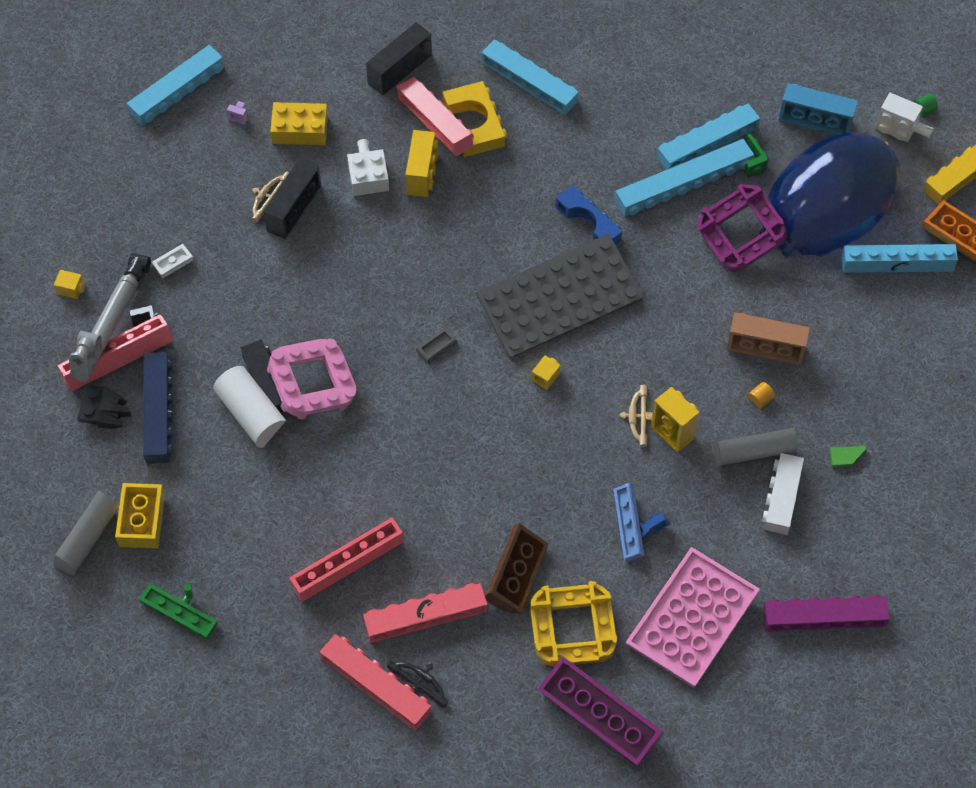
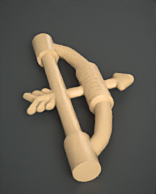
M285 172L284 175L271 180L267 185H264L261 191L259 188L252 189L254 194L259 193L255 198L253 206L254 216L252 220L255 223H258L262 218L264 209L289 172ZM278 181H280L279 184L277 185V187H276V188L274 189V191L272 192V194H271V195L268 194V192L270 191L271 187H272L275 183H277ZM265 196L268 197L261 209L257 211L259 203L262 202Z
M640 385V390L633 396L629 407V414H626V412L620 413V417L623 419L629 417V425L633 436L639 441L640 447H647L646 420H652L653 412H646L647 385ZM639 396L641 398V414L636 413V402ZM636 417L641 418L640 436L635 426Z

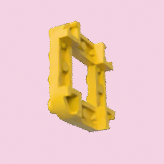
M589 581L588 585L549 588V585L541 587V590L533 596L530 612L536 655L542 664L555 667L562 656L574 665L600 663L613 656L616 649L617 636L611 595L604 587L596 584L594 581ZM591 606L595 641L556 645L551 610Z

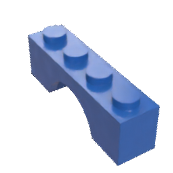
M571 185L556 197L555 207L565 217H583L592 222L595 227L593 240L609 233L615 245L621 241L622 230L620 226L614 224L606 213L601 212L592 201L585 198L579 189Z

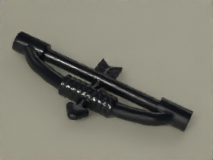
M390 661L388 663V669L412 683L410 687L414 690L415 694L420 689L433 698L434 702L445 708L448 701L444 698L441 686L434 679V676L428 673L429 670H433V663L426 664L427 668L425 670L420 666L407 662L394 663ZM401 667L413 670L420 677L418 681L401 670ZM424 679L429 684L431 683L439 694L436 695L422 685V680Z

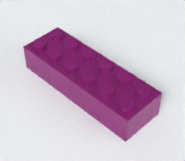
M563 656L538 688L548 699L639 768L664 736L663 731Z

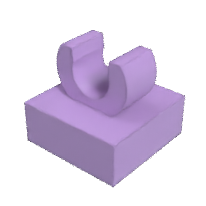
M238 101L236 106L229 105L227 114L230 121L242 125L246 124L248 119L246 109L244 108L245 103Z

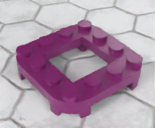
M740 184L737 186L738 190L709 209L704 207L700 211L701 215L697 224L699 231L721 264L732 272L748 267L780 246L787 238L783 219L776 212L759 186ZM750 206L766 231L735 250L719 225Z

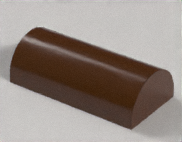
M520 523L515 524L492 577L485 599L500 610L509 613H521L549 543Z

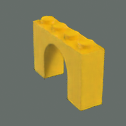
M483 81L442 92L443 104L453 114L472 110L483 114L487 119L481 127L471 130L474 135V147L463 152L464 157L505 147L507 133L501 127L500 115H496L495 103L490 100V90L488 87H485Z

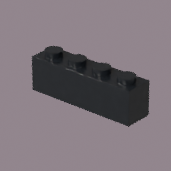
M261 339L240 347L242 357L251 377L280 413L284 412L281 408L282 401L272 375L267 372L271 356L269 346H264Z

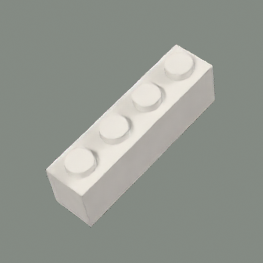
M781 453L779 460L775 459L773 471H776V476L771 477L769 488H773L772 494L768 493L765 504L769 505V509L764 511L762 522L765 523L764 530L788 535L804 458Z

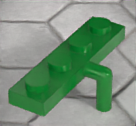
M151 583L148 585L139 598L140 603L206 640L210 637L218 625V621L188 605L194 597L190 584L183 586L185 596L182 600Z

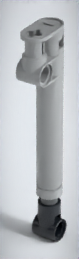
M131 253L128 260V268L124 276L120 278L92 332H79L77 350L69 356L70 373L76 380L84 382L89 379L137 289L138 282L143 273H148L151 266V257Z

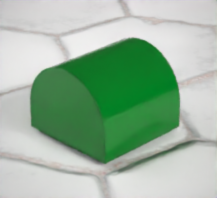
M931 93L913 101L923 106L920 114L921 117L937 111L938 103Z

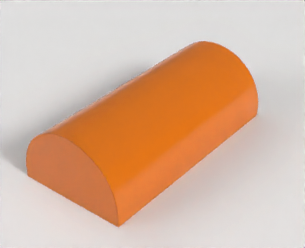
M943 200L924 220L922 228L946 244H956L957 251L976 262V220Z

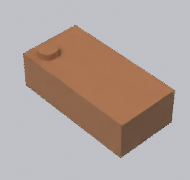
M734 312L727 351L801 365L810 327Z

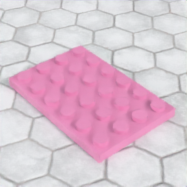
M691 547L625 645L695 689L760 589Z

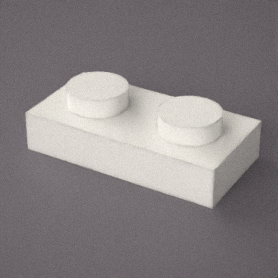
M181 244L154 260L152 266L163 279L194 259L184 244Z

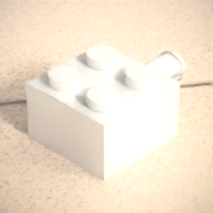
M889 93L881 107L875 129L892 135L898 140L909 142L914 132L930 138L934 128L919 122L923 106Z
M367 139L359 140L357 142L359 153L347 154L353 196L389 191L383 149L370 151L369 141Z

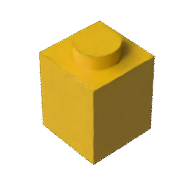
M60 270L55 280L54 288L58 295L78 299L80 293H83L85 290V283L81 274Z
M545 355L532 370L531 380L548 390L560 375L561 365L554 358H549Z

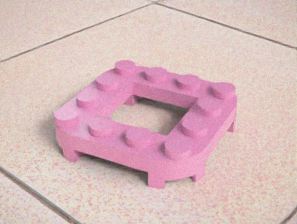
M317 339L282 346L272 351L267 372L272 375L282 401L281 408L284 412L287 411L291 415L297 416L298 419H305L306 415L340 408V411H343L352 403L356 394V385L343 352L334 339ZM321 360V363L326 365L334 388L301 395L290 366Z

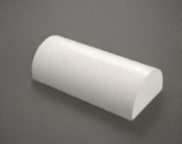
M236 366L227 370L216 380L213 387L215 393L256 446L263 448L286 421L243 366Z

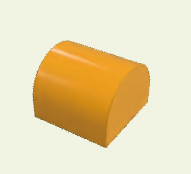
M761 382L747 394V398L759 409L767 405L775 396L773 389L765 382Z

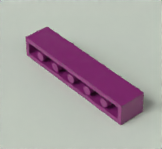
M871 595L865 598L851 596L840 599V597H830L828 599L814 597L808 600L793 598L788 601L772 599L765 602L763 607L765 632L886 627L890 620L887 598L880 597L879 595Z

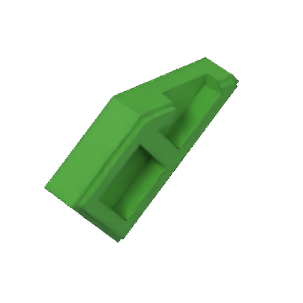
M866 446L830 448L832 468L852 467L856 460L864 454Z

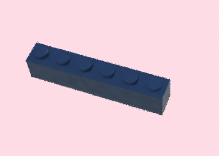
M167 352L144 354L143 456L146 464L169 463V455H173L172 444H169V438H173L172 426L169 427V421H173L172 409L169 410V404H173L172 392L169 393V387H173L172 376H169V371L173 370L172 359L168 358Z

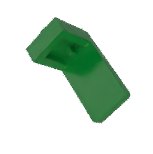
M748 134L746 143L755 158L746 162L744 173L747 177H750L752 175L757 176L766 170L769 158L767 153L763 152L760 148L758 140L754 139L751 134Z

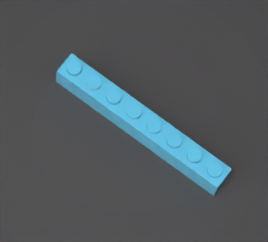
M741 139L616 190L615 202L624 217L635 215L643 209H650L655 204L667 202L672 197L684 195L689 190L699 189L706 183L716 182L723 176H730L740 169H745L746 162L752 160L754 154L745 140Z

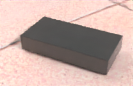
M445 327L416 347V351L429 363L455 345L457 339Z

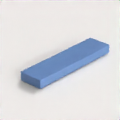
M629 482L613 489L623 556L626 562L644 556L634 486Z

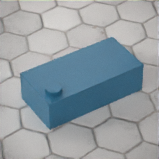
M788 83L778 121L848 138L858 100Z

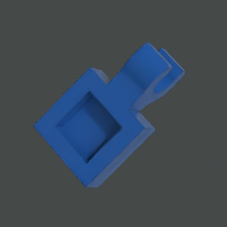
M657 513L652 515L650 520L645 522L646 524L639 523L640 529H643L641 533L642 539H645L652 532L657 533L669 526L671 522L668 517L663 513Z

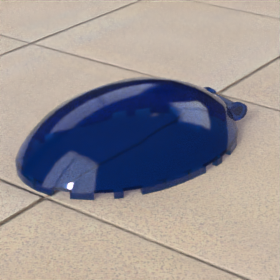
M860 132L840 133L814 143L788 164L774 182L767 197L786 226V240L790 244L787 246L783 242L778 246L783 251L782 254L785 257L789 256L795 249L801 255L821 256L830 254V251L838 248L843 249L844 246H847V244L855 239L857 241L881 221L888 212L893 200H895L900 185L899 161L891 147L883 140L871 134ZM762 227L759 234L765 232L766 229Z

